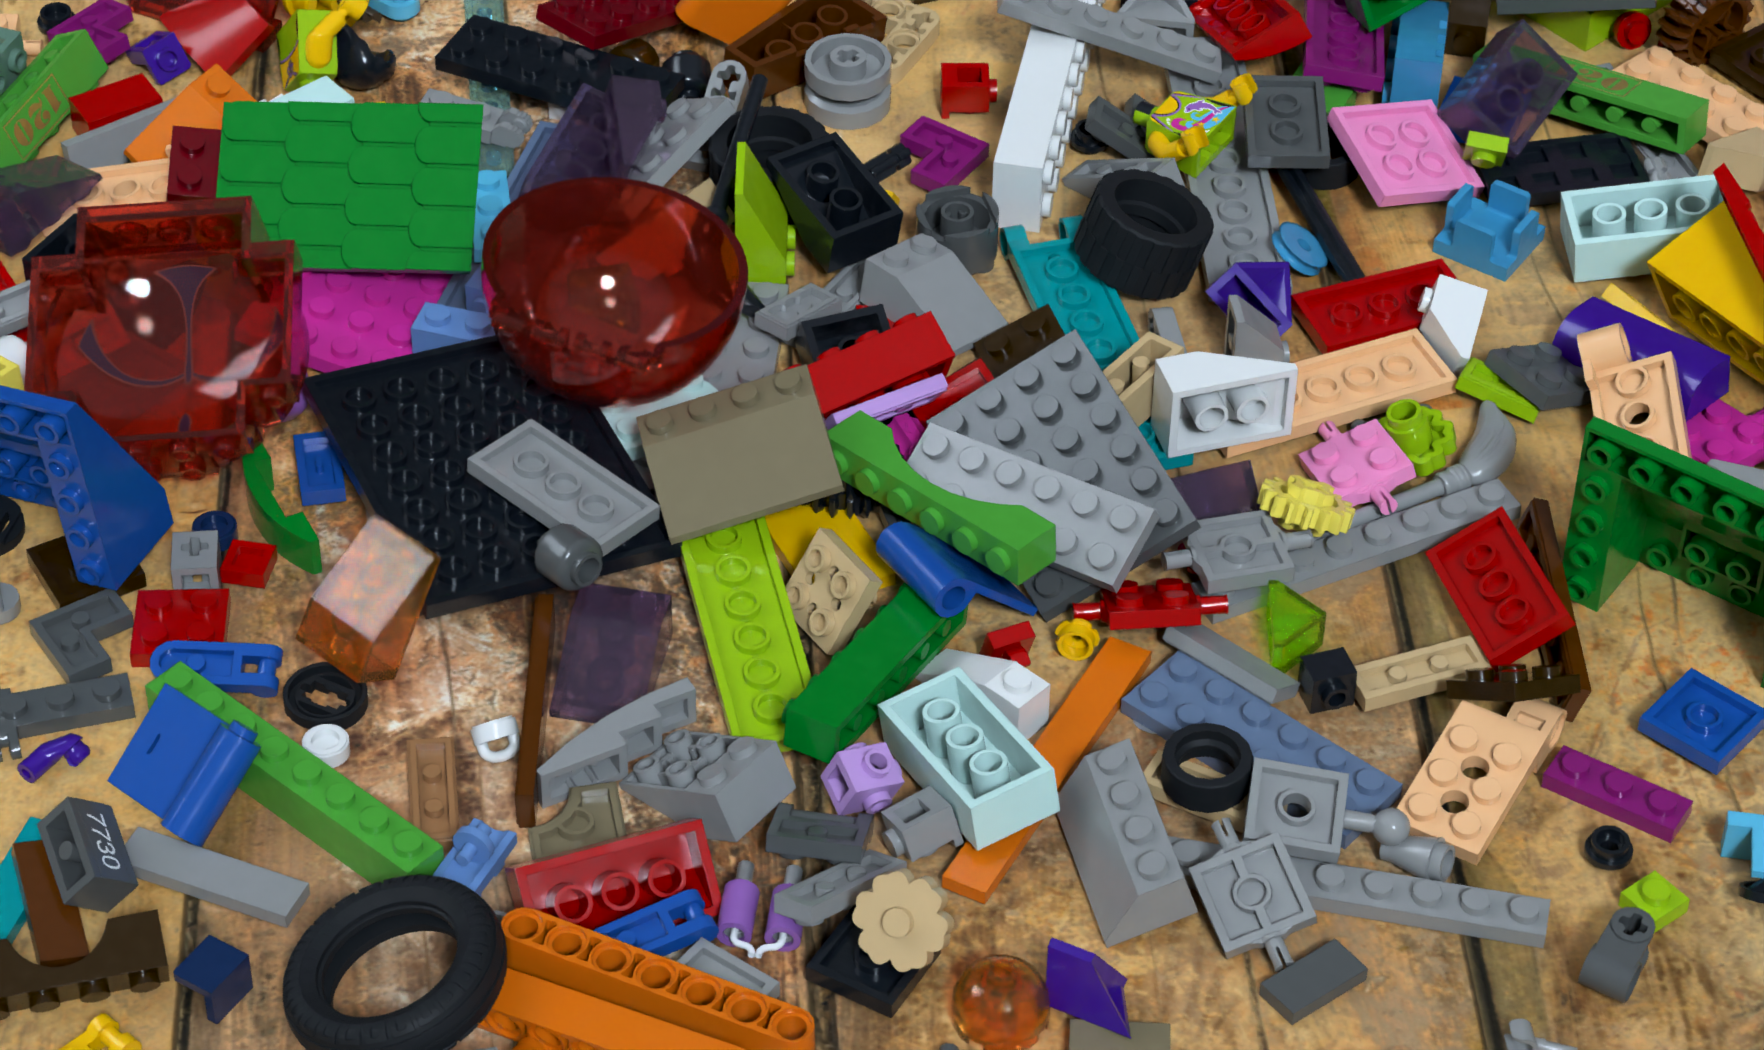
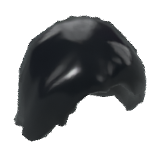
M348 24L337 33L338 72L335 78L342 85L357 90L373 89L380 87L394 75L396 69L394 51L390 49L381 53L371 51L367 43L360 39Z

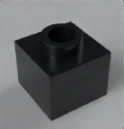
M1344 647L1300 656L1298 682L1301 684L1298 692L1310 714L1335 710L1354 704L1358 672Z

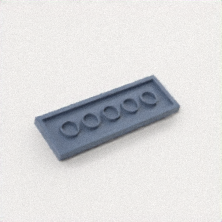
M1177 651L1121 699V713L1150 729L1165 740H1168L1175 731L1188 725L1200 723L1224 725L1238 732L1249 743L1253 761L1254 757L1348 773L1349 781L1345 806L1347 810L1376 815L1379 811L1390 808L1401 797L1402 783L1181 651ZM1196 757L1199 761L1224 775L1234 771L1228 763L1218 758ZM1290 803L1287 807V814L1290 816L1304 817L1308 814L1306 809L1299 804ZM1343 829L1341 848H1347L1363 832Z

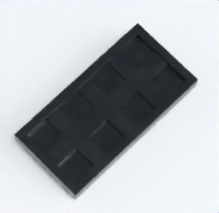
M1614 133L1508 144L1507 154L1502 167L1480 168L1472 164L1485 185L1483 192L1487 201H1489L1491 184L1495 180H1500L1531 194L1530 206L1561 203V192L1650 182L1629 139Z

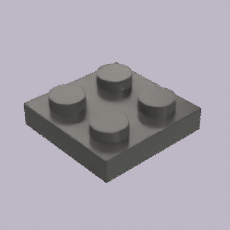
M1540 342L1535 345H1513L1509 348L1492 349L1484 363L1542 411L1592 404L1583 368L1569 362L1562 356V351L1550 343Z

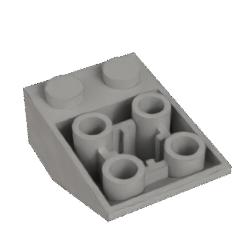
M687 729L677 730L669 734L664 739L663 745L649 757L638 761L633 766V771L619 782L622 790L676 822L688 818L702 819L707 839L735 843L797 788L776 740L757 739L751 736L721 735L720 733L693 732Z

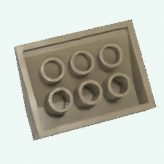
M807 364L636 417L646 460L671 545L845 491L821 404Z

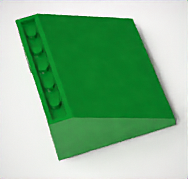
M1594 416L1585 428L1562 562L1571 600L1597 612L1636 564L1641 562L1764 618V490ZM1764 674L1761 683L1762 688H1764Z

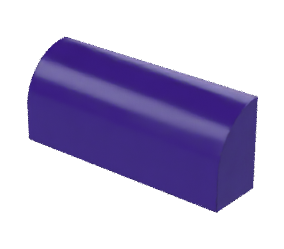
M1594 296L1568 314L1560 325L1552 345L1562 351L1564 358L1573 365L1583 368L1577 335L1621 323L1630 346L1632 362L1672 351L1677 364L1686 422L1729 392V355Z

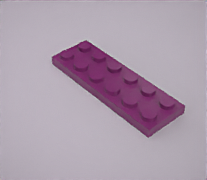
M1304 0V22L1312 38L1303 42V76H1323L1324 86L1333 83L1349 86L1357 92H1370L1371 90L1381 92L1385 78L1384 25L1369 32L1347 10L1345 0Z

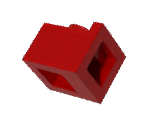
M941 63V119H949V112H962L965 114L989 112V103H997V79L989 78V63Z

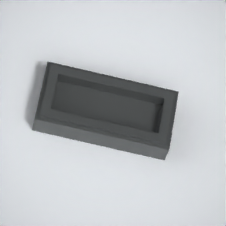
M1333 939L1260 983L1259 995L1293 1025L1367 979L1368 968L1340 942Z

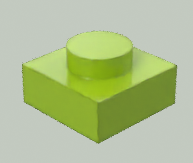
M1469 130L1462 159L1469 160L1471 164L1480 168L1502 167L1510 138Z
M1654 870L1620 893L1618 905L1621 908L1636 907L1649 913L1654 919V933L1685 914L1688 910L1690 899Z

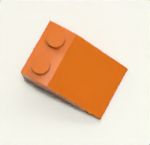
M216 63L190 83L124 150L123 154L133 163L168 158L165 148L166 145L171 144L173 125L222 130L224 102L258 101Z

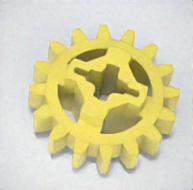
M1290 475L1287 481L1278 477H1274L1273 480L1266 478L1262 482L1256 503L1260 504L1261 510L1269 511L1271 517L1279 518L1277 524L1281 527L1296 531L1310 529L1313 537H1321L1325 531L1334 535H1339V532L1347 533L1356 511L1355 508L1351 507V502L1341 500V495L1333 494L1335 488L1325 482L1306 479L1300 475Z

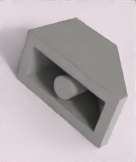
M1229 295L1223 355L1289 363V345L1287 341H1281L1277 325L1239 295Z

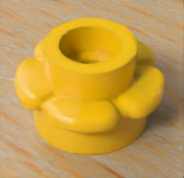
M1075 618L1070 621H1062L1055 630L1057 635L1055 642L1058 651L1069 660L1080 661L1088 658L1092 654L1094 647L1099 644V632L1096 629H1092V624L1085 619Z

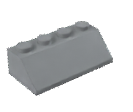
M1130 738L1085 755L1058 794L1060 811L1057 812L1102 937L1108 948L1195 914L1198 910Z

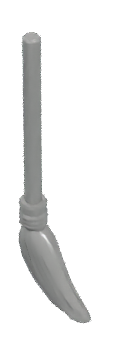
M1485 400L1481 403L1476 429L1461 454L1458 464H1454L1444 471L1436 473L1429 482L1393 495L1392 497L1396 499L1398 507L1393 513L1388 508L1389 515L1436 497H1444L1494 480L1506 471L1515 455L1517 437L1514 427L1495 403L1490 400ZM1375 503L1369 504L1355 511L1350 529L1389 515L1382 514ZM1325 531L1323 536L1313 537V539L1316 541L1333 534Z

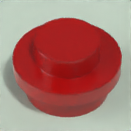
M1640 11L1622 13L1616 19L1613 26V33L1617 43L1629 50L1641 47L1648 40L1652 30L1649 17Z

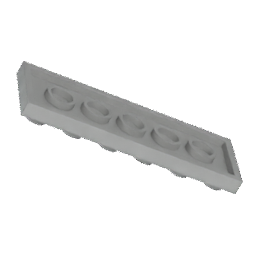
M931 422L907 461L910 467L923 478L951 493L978 501L1023 505L1056 525V560L1048 566L1114 593H1118L1160 518L1154 508Z

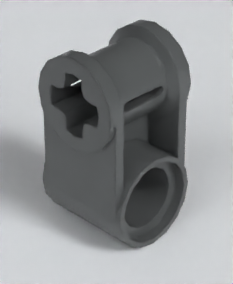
M1624 907L1617 910L1599 941L1590 949L1582 966L1578 983L1625 1004L1630 998L1640 973L1648 960V945L1655 931V922L1650 914L1636 907Z

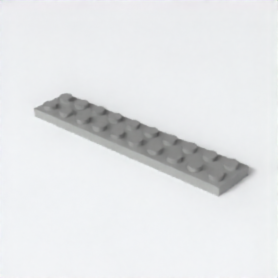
M1191 37L1199 41H1207L1219 47L1209 37ZM1221 49L1222 74L1216 84L1164 68L1169 96L1173 92L1182 91L1201 97H1214L1227 89H1231L1230 82L1234 78L1247 73L1245 61H1235ZM1239 104L1236 107L1234 139L1197 178L1184 173L1187 189L1203 202L1202 204L1207 207L1214 223L1213 234L1201 258L1206 289L1235 262H1285L1276 251L1272 242V235L1274 231L1280 230V224L1268 169L1247 168L1243 106ZM1290 275V286H1291V295H1292L1293 284H1292L1291 275Z

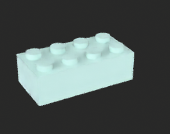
M1714 174L1561 192L1560 231L1574 283L1651 274L1647 261L1723 201Z
M959 666L877 704L883 739L887 743L891 754L922 789L931 786L951 804L960 832L977 851L1060 811L1054 768Z

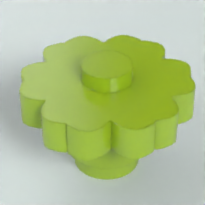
M1403 399L1394 402L1388 407L1386 416L1378 420L1413 463L1415 473L1418 476L1425 477L1433 473L1434 470L1443 468L1446 465L1445 456L1453 454L1457 449L1453 423L1444 420L1440 410L1420 406L1415 400Z

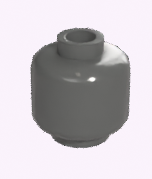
M562 523L552 527L540 537L535 550L534 563L537 571L563 590L576 591L591 585L599 577L603 565V552L599 542L572 524Z

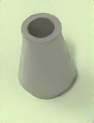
M1408 835L1407 839L1399 845L1385 846L1381 844L1379 857L1381 860L1390 862L1418 878L1445 882L1453 869L1455 848L1453 845L1446 844L1443 837Z

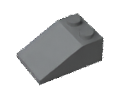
M920 233L865 260L859 301L867 306L883 304L887 318L894 323L910 313H916L918 317L931 311L955 356L974 348L973 343L1009 325L954 252L938 243L936 239L929 235Z

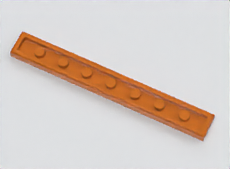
M1110 636L1033 745L1054 768L1058 794L1084 756L1088 755L1121 707V699L1132 691L1150 665L1152 651ZM1043 819L979 851L967 840L942 875V888L986 904Z

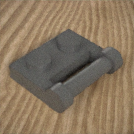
M779 802L766 834L765 852L778 853L781 857L791 860L809 857L825 859L833 865L841 862L861 864L867 845L872 840L874 814L859 813L858 817L797 810L794 809V804Z

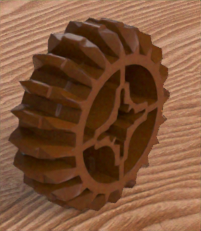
M1672 0L1670 5L1664 7L1665 15L1658 20L1661 27L1655 34L1659 39L1657 46L1668 49L1675 57L1691 66L1709 64L1711 49L1745 33L1744 26L1752 19L1749 13L1753 10L1754 5L1751 3V0Z

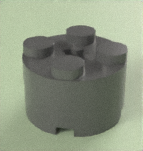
M950 185L936 188L927 193L925 201L921 205L918 203L916 207L915 236L920 233L929 235L936 239L938 243L952 250L971 275L990 272L994 267L998 251L999 208L996 201L984 192H982V197L971 194V187Z

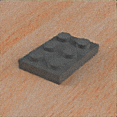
M1252 75L1258 90L1253 94L1251 102L1243 105L1247 168L1329 169L1330 146L1323 76Z

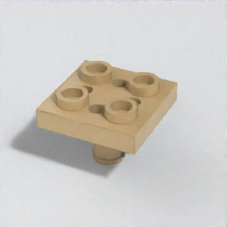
M819 528L785 588L797 624L827 655L834 656L837 651L844 650L865 612L874 607L871 602L876 603L877 591L883 582L832 529ZM815 574L814 583H812V577Z

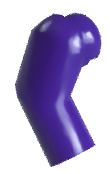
M70 733L41 744L17 766V769L23 779L29 783H34L63 757L70 766H78L90 755V748L81 741L83 737Z

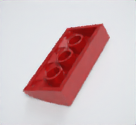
M1199 0L1189 6L1195 18V26L1235 61L1260 59L1276 55L1312 38L1299 11L1285 0Z

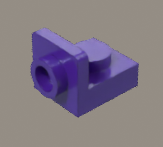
M156 31L132 45L126 51L131 63L146 65L154 81L159 85L165 84L191 67V63L174 32Z

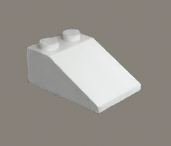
M1199 351L1155 359L1150 425L1167 458L1291 435L1298 368L1295 363Z

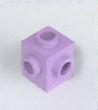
M864 742L852 744L843 751H838L820 775L838 815H847L866 811L867 814L881 812L892 804V798L904 784L901 767L897 760L893 758L886 742L866 745Z

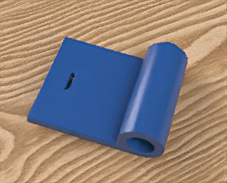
M902 521L893 523L881 532L876 542L877 555L941 617L949 618L962 612L976 593L1032 616L1038 611V608L1009 580L995 574L991 569L913 524Z
M165 683L107 781L162 818L161 824L180 838L202 847L262 746L255 742L258 733L237 720H233L231 724H228L173 686Z

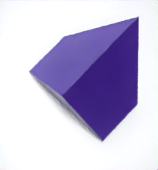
M1235 262L1204 291L1226 318L1229 295H1239L1277 325L1280 336L1293 325L1289 262Z
M1052 937L1047 953L1045 1005L1131 1038L1124 993L1127 978L1096 954Z

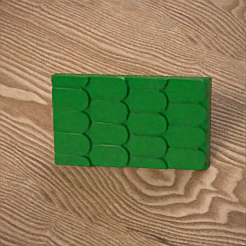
M288 101V103L224 102L210 266L217 267V270L470 274L484 104Z

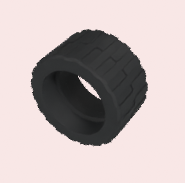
M760 106L748 146L781 196L766 165L767 157L829 135V133L825 131V127L819 121L817 122L814 117L807 113L804 114L799 110L783 108L781 106ZM741 111L730 116L708 141L709 178H711L716 187ZM734 185L733 192H732V195H731V198H730V201H729V204H728V206L730 207V209L732 210V212L734 213V215H735V185ZM788 211V225H795Z
M1139 169L1116 170L1113 173H1107L1103 176L1102 180H1099L1074 236V248L1084 267H1087L1093 276L1103 281L1109 287L1142 299L1162 300L1168 297H1176L1188 288L1213 234L1214 223L1207 207L1202 204L1203 202L1196 195L1192 194L1189 189L1174 182V180L1154 172L1140 171Z

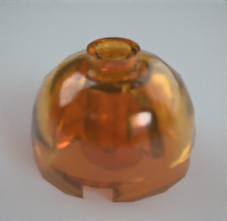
M990 954L978 958L959 975L951 997L952 1026L960 1039L969 1044L970 1038L975 1043L982 1044L983 1050H1025L1031 1048L1038 1042V1035L1045 1028L1047 1030L1050 1023V1000L1046 982L1035 966L1021 957L1010 954Z

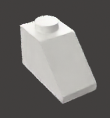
M1439 274L1433 288L1425 287L1422 292L1417 311L1424 314L1419 329L1428 343L1456 378L1459 379L1460 374L1470 359L1488 290Z

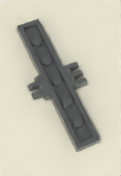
M128 673L11 693L10 688H0V762H3L1 748L9 747L12 760L22 758L19 739L136 718Z

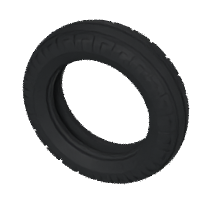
M409 875L387 879L383 883L377 882L360 889L359 893L348 895L337 902L334 908L330 907L314 922V925H311L295 946L283 978V1004L289 1026L297 1040L306 1050H450L457 1045V1041L461 1042L478 1026V1023L482 1022L493 1007L501 991L507 970L505 935L496 914L487 902L476 892L454 880L431 875ZM418 931L441 932L457 940V952L445 976L432 990L414 1003L397 1011L373 1017L347 1016L333 1008L336 988L346 971L363 954L378 944L399 935Z

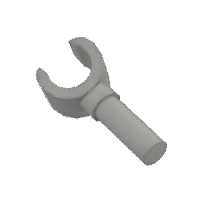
M1526 1019L1510 1021L1509 1028L1511 1034L1504 1035L1508 1050H1577L1576 1047L1535 1037L1532 1025Z

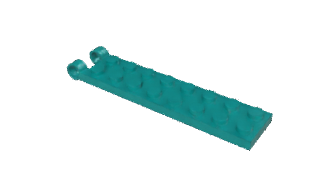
M1082 215L1059 219L1058 232L1060 239L1034 244L1029 243L1023 225L1000 228L999 241L1002 255L1005 260H1010L1032 311L1049 304L1064 334L1066 335L1076 329L1102 371L1139 340L1116 289L1109 287L1103 281L1093 276L1089 269L1084 267L1079 260V255L1075 252L1074 236L1083 218ZM1151 417L1138 427L1165 470L1193 465L1194 453L1167 458L1150 425Z

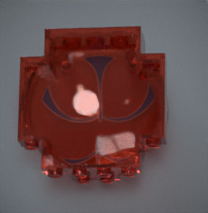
M252 196L78 207L75 254L37 256L31 259L24 391L76 402L157 482L163 478L178 477L196 481L205 478V476L219 475L220 467L226 466L246 454L254 453V449L264 442L266 428L281 424L290 413L295 402L300 400V392L305 382L309 364L310 345L307 323L302 311L303 260L295 240L269 241L270 237Z

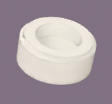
M321 724L314 726L302 738V747L332 768L343 764L350 755L349 735L338 725Z

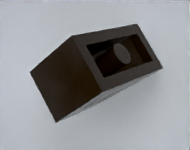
M1451 0L1444 54L1473 58V55L1485 46L1492 0Z

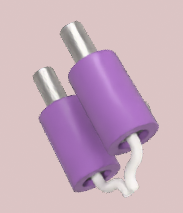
M748 860L740 861L736 878L728 881L724 886L717 927L719 928L717 939L727 946L746 949L750 958L760 959L766 951L789 952L795 950L800 946L803 926L795 923L794 919L774 913V894L801 882L802 868L798 865H789L786 868L784 884L778 885L773 889L764 936L766 944L761 945L755 952L753 945L749 942L753 934L760 892L759 888L752 883L754 864Z

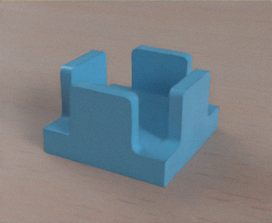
M1495 180L1491 184L1489 201L1487 203L1473 197L1474 186L1465 183L1447 204L1444 228L1435 237L1432 252L1506 282L1542 242L1546 226L1538 223L1539 212L1534 210L1529 212L1531 199L1529 192L1500 180Z

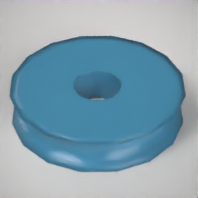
M1284 222L1279 227L1280 230L1274 231L1272 242L1276 251L1295 270L1305 275L1316 276L1320 273L1322 267L1327 266L1329 262L1328 257L1317 238L1304 227L1296 223Z

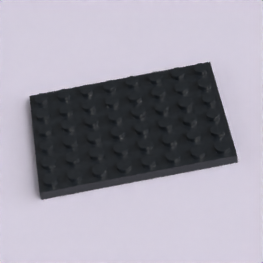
M548 323L302 378V391L426 619L559 587L540 574L534 563L538 540L550 529L467 472V459L531 418L658 504ZM661 509L660 517L657 521L602 557L603 565L599 576L681 556L682 542L671 545Z

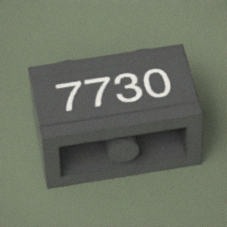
M66 797L37 824L63 904L108 913L139 886L111 806L84 799Z

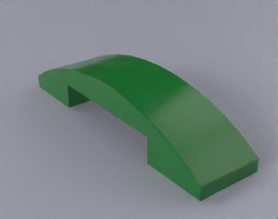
M256 431L247 433L243 445L242 464L248 507L256 527L269 544L276 545L277 552L290 563L314 575L321 573L320 544L316 533L303 512L285 517L271 491L275 490L271 457Z

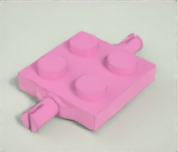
M1376 418L1367 423L1360 424L1345 433H1341L1332 421H1326L1327 427L1322 423L1318 428V433L1326 442H1321L1315 447L1298 454L1301 467L1309 478L1313 481L1325 482L1334 487L1333 494L1341 495V500L1351 502V507L1372 501L1377 505L1382 514L1389 515L1388 508L1393 513L1397 509L1398 503L1391 496L1390 492L1398 485L1416 477L1414 465Z

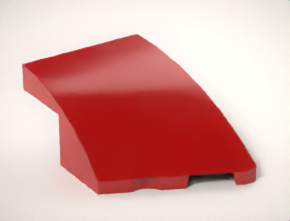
M195 0L159 16V19L168 31L175 33L181 46L205 72L217 63L230 76L237 71L275 29L260 14L262 10L252 0Z

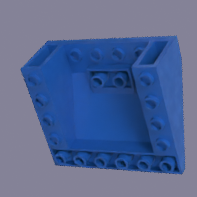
M0 385V495L57 508L78 581L117 591L174 523L165 489L76 402Z

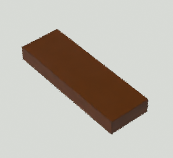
M43 841L13 843L11 855L37 965L60 967L83 959L89 954V949L79 908L63 904Z

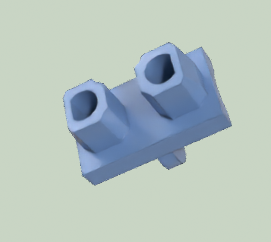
M474 818L469 825L460 827L454 834L452 840L454 846L432 876L448 878L459 882L482 898L481 893L491 879L498 876L505 866L506 858L516 846L517 833L510 830H495L482 820Z

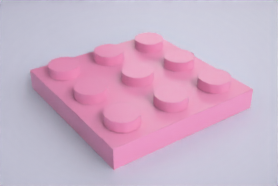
M1432 99L1332 107L1327 116L1329 125L1378 207L1449 201L1465 183L1474 186L1473 197L1479 198L1485 188L1470 161L1462 159L1463 150Z

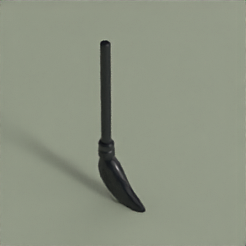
M755 74L752 77L711 205L704 209L703 217L700 219L699 227L697 228L698 234L694 237L689 247L690 263L693 271L708 293L719 303L733 311L754 318L755 312L765 306L746 282L734 254L724 237L729 221V215L726 210L735 185L737 142H746L748 145L768 84V79L763 74Z

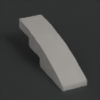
M688 677L648 693L605 716L570 740L537 769L538 800L542 809L568 800L570 787L616 782L624 779L628 775V762L655 752L663 745L662 734L697 722L696 689Z

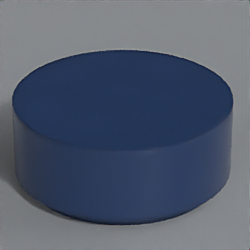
M209 511L203 513L192 524V531L218 530L221 552L229 549L233 539L238 540L236 519L227 512Z

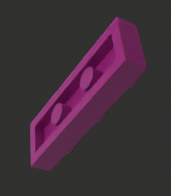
M1563 745L1544 772L1541 787L1669 843H1672L1690 816L1693 801L1565 745Z

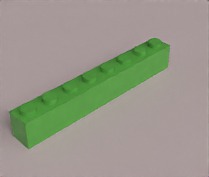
M178 662L145 685L149 710L163 686L167 683L228 724H231L233 720H237L256 731L258 736L255 742L262 747L238 788L371 884L383 883L384 880L401 876H432L444 860V851L441 844L183 662Z

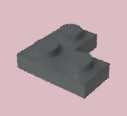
M1134 93L1125 103L1124 112L1100 96L1089 105L1085 130L1091 133L1096 140L1105 142L1123 154L1126 159L1155 158L1145 148L1146 128L1133 122L1137 105L1141 101H1146L1145 99Z
M111 589L102 590L29 621L31 635L66 683L94 679L112 672L111 658L98 641L127 630L134 625L132 612L117 592Z

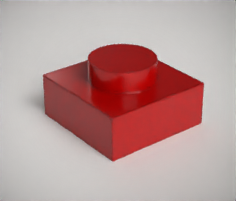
M233 539L219 569L221 583L265 589L278 559L277 546Z

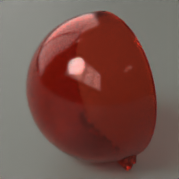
M615 177L575 178L547 184L518 197L508 204L493 220L484 239L481 263V288L487 316L498 341L518 368L534 382L572 402L592 407L626 408L657 402L692 384L716 362L730 342L741 318L748 284V265L745 253L737 237L717 215L705 206L683 194L659 185Z

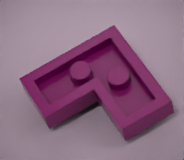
M98 0L47 31L49 42L57 34L86 29L106 64L112 63L117 56L130 49L128 36L119 32V30L134 20L131 7L115 0Z
M923 115L900 135V143L906 148L909 147L913 154L924 158L911 170V183L928 191L960 184L989 157V143Z

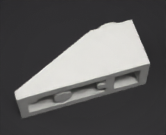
M946 648L935 656L915 678L924 683L959 666L1027 740L1048 724L1050 684L1016 661Z

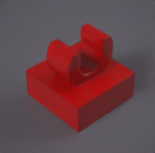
M1029 621L986 634L979 654L1016 661L1022 666L1028 667L1031 664L1028 653L1036 635Z

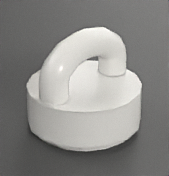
M512 715L471 727L470 733L474 746L477 747L480 757L485 761L491 763L505 762L513 758L520 749V731L516 718L512 717ZM508 737L509 745L507 748L500 751H491L489 749L488 742Z

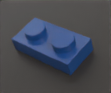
M325 432L293 435L302 506L347 501L342 463Z

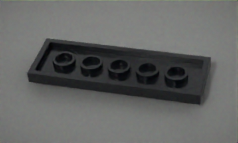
M474 14L435 56L436 70L642 130L655 125L666 112L667 107L685 89L684 74L635 61L628 57H621L600 50H591L586 46L561 40L558 37L547 36L526 30L523 27L512 26Z

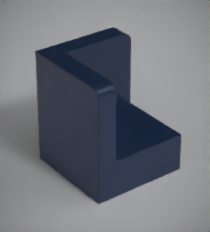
M208 935L173 972L176 982L204 996L207 1018L215 1024H219L253 988L249 955L211 935Z

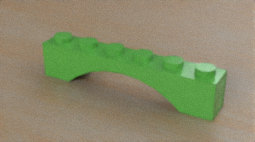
M859 410L828 430L841 480L858 489L864 495L888 507L897 515H901L921 527L927 533L956 548L962 554L991 569L995 574L1001 575L1019 586L1056 560V525L1023 505L996 504L973 500L951 493L930 483L915 472L902 458L894 442L892 428Z

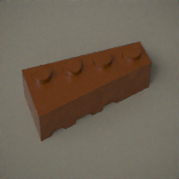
M796 0L725 48L724 61L735 60L740 62L746 70L749 86L755 74L766 76L768 84L763 96L765 98L806 82L804 77L805 55L808 48L815 41L829 35L853 33L862 34L882 42L885 36L887 16L862 0ZM731 74L728 80H723L725 87L728 89L732 81H737L735 74Z

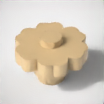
M907 868L894 872H885L876 876L873 880L872 888L858 894L856 908L852 914L854 924L863 929L858 939L860 948L868 953L870 959L876 964H884L891 960L893 967L899 972L919 969L929 965L933 960L934 952L948 947L950 943V933L954 927V919L949 913L943 911L948 902L947 893L938 887L936 881L930 876H923L915 880L914 875Z

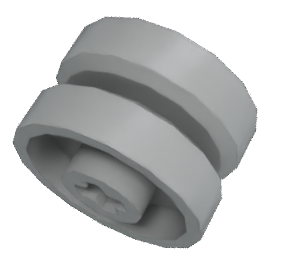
M853 33L829 35L815 41L806 51L804 60V77L806 79L804 106L808 115L814 117L822 125L842 130L867 128L880 122L889 113L891 104L890 78L892 57L888 48L877 39Z

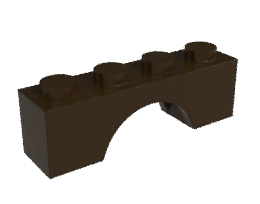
M158 910L107 919L103 936L94 950L83 959L66 966L46 967L37 965L26 960L16 952L7 938L0 940V1020L9 1017L10 1012L29 1008L30 1011L38 1013L51 1011L58 1008L60 1002L80 999L85 1003L98 1002L107 999L111 992L130 989L134 993L149 992L160 987V983L170 981Z

